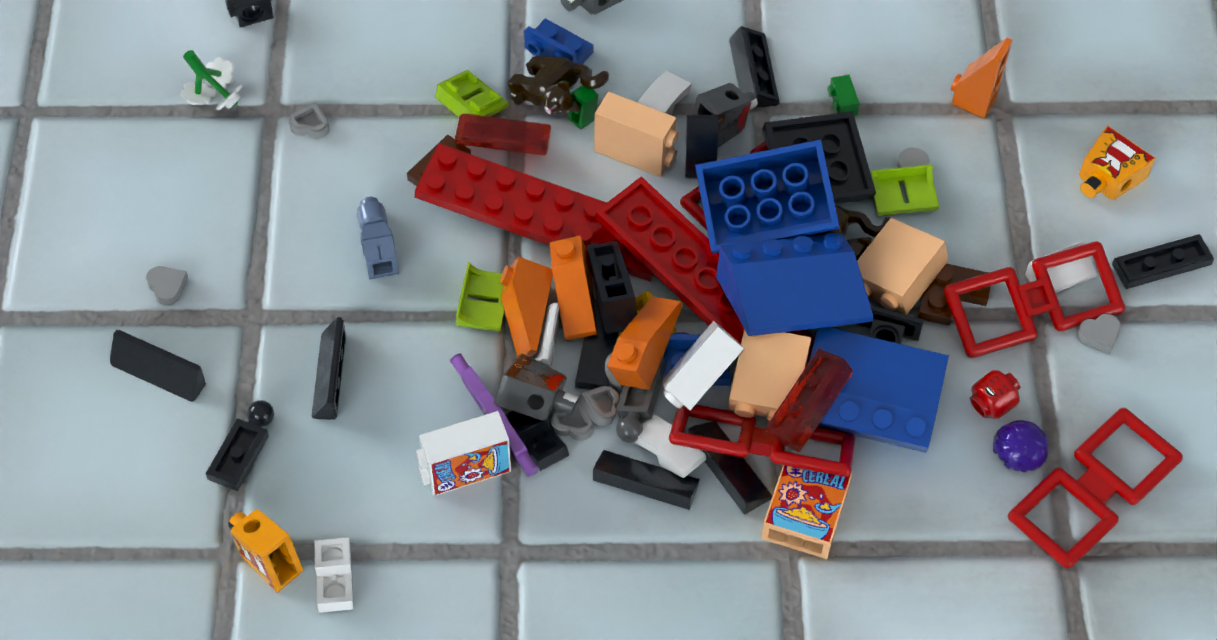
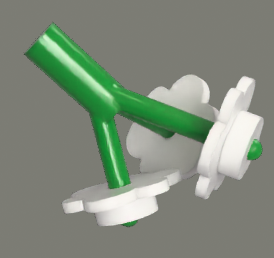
M189 50L184 54V60L196 74L195 83H185L183 90L180 91V96L186 98L187 103L191 105L209 104L211 99L216 96L217 91L224 97L216 107L217 110L222 109L224 106L230 109L238 104L237 101L241 96L237 92L243 86L239 84L231 93L225 90L227 84H231L234 80L232 75L234 71L233 62L229 60L224 61L222 57H216L214 63L209 62L204 66L193 50ZM202 79H206V84L202 83Z

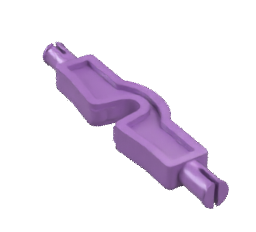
M462 354L454 355L450 362L461 376L462 382L483 414L499 412L509 438L511 455L523 468L527 477L535 475L539 471V467L529 455L526 446L509 423L500 406L493 404L495 399L486 389L473 368L468 365Z

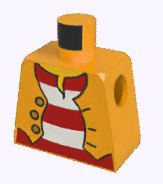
M1107 126L1083 161L1079 173L1080 178L1084 180L1080 185L1081 192L1088 198H1094L1101 192L1108 198L1116 200L1149 177L1156 158L1110 126Z
M254 510L249 515L238 512L230 518L228 527L231 530L230 533L240 555L276 593L304 571L289 534L260 510ZM273 552V556L270 559L268 555H270Z

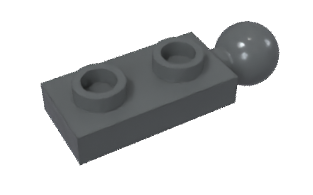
M663 357L650 390L623 386L616 410L622 419L617 424L616 432L618 437L624 442L632 443L637 441L638 436L643 431V425L639 419L652 418L667 364Z

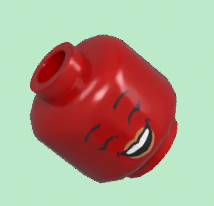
M992 370L973 384L971 387L972 396L969 399L974 409L983 418L989 416L992 419H1000L1019 404L1020 396L1018 390L1021 389V386L1011 373L1005 375L1001 371Z

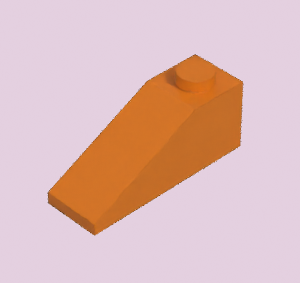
M1004 39L970 63L963 75L957 74L951 86V91L954 92L952 105L985 119L997 99L1012 39Z
M581 235L550 242L552 272L565 340L569 341L597 335L592 273L587 249Z
M519 256L510 267L506 266L502 272L500 284L504 286L501 300L517 358L521 353L532 358L538 349L553 272L551 268Z
M652 296L620 334L607 364V368L620 385L650 390L683 305L681 301Z

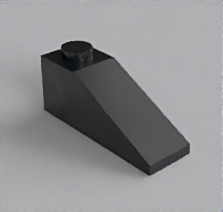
M618 240L586 245L606 334L623 332L637 315L635 294Z

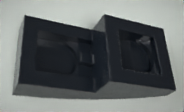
M687 115L685 178H697L695 165L717 161L718 115Z
M513 410L505 414L540 471L569 456L566 444L551 429L548 418L547 420H539Z

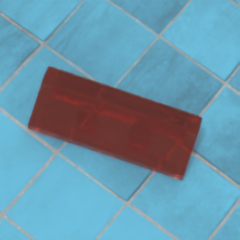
M463 113L459 117L454 143L545 156L550 145L551 125Z
M818 349L765 427L764 432L790 449L800 452L852 375L853 370L846 360Z

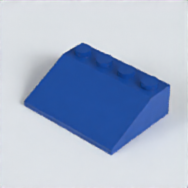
M821 140L695 165L712 254L720 253V246L732 245L739 242H760L768 239H789L840 229Z
M828 233L826 235L808 237L798 236L796 238L779 240L768 239L751 243L739 242L720 246L716 278L748 336L873 322L874 316L855 253L842 233Z
M830 327L818 328L795 421L825 429L851 433L854 436L926 453L929 449L949 355Z

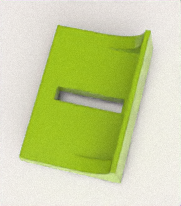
M465 70L437 84L435 98L475 131H478L480 126L489 117L509 106V102L469 70ZM478 92H481V93H479V94H477V95H475V96H473V97H471V98H469V99H467V100H464V99H466V98H468V97H470V96H472V95H474V94H476V93H478Z
M933 165L871 170L876 190L873 200L877 216L939 210L940 206L933 182ZM899 183H904L909 203H904Z
M468 262L456 313V326L501 332L505 314L501 300L504 286L500 284L502 273L480 270ZM469 297L498 301V303L469 299Z

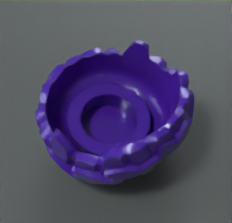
M1016 420L1002 426L993 437V452L998 454L1001 461H1005L1004 466L1007 469L1013 467L1015 471H1033L1040 468L1046 462L1048 457V438L1041 428L1030 421Z

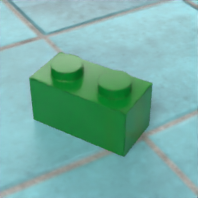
M850 75L831 77L828 95L833 99L834 111H837V113L853 111L854 116H857L860 103Z
M583 85L571 93L573 100L579 105L581 111H569L568 119L580 129L594 122L599 96L594 89H588Z

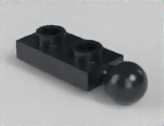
M258 400L249 406L247 411L249 422L236 419L205 473L207 480L236 491L240 489L269 437L268 430L262 427L272 422L274 409L267 401Z

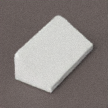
M1080 241L1050 254L1081 246L1085 243ZM1090 256L1047 269L1056 293L1097 276ZM1033 261L1029 262L1025 273L1030 282L1037 281L1032 268Z
M552 303L545 310L538 349L532 357L550 368L559 327L558 303Z

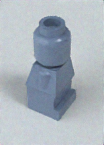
M375 197L363 198L357 209L359 227L362 230L360 239L369 280L399 274L393 234L387 226L385 208Z

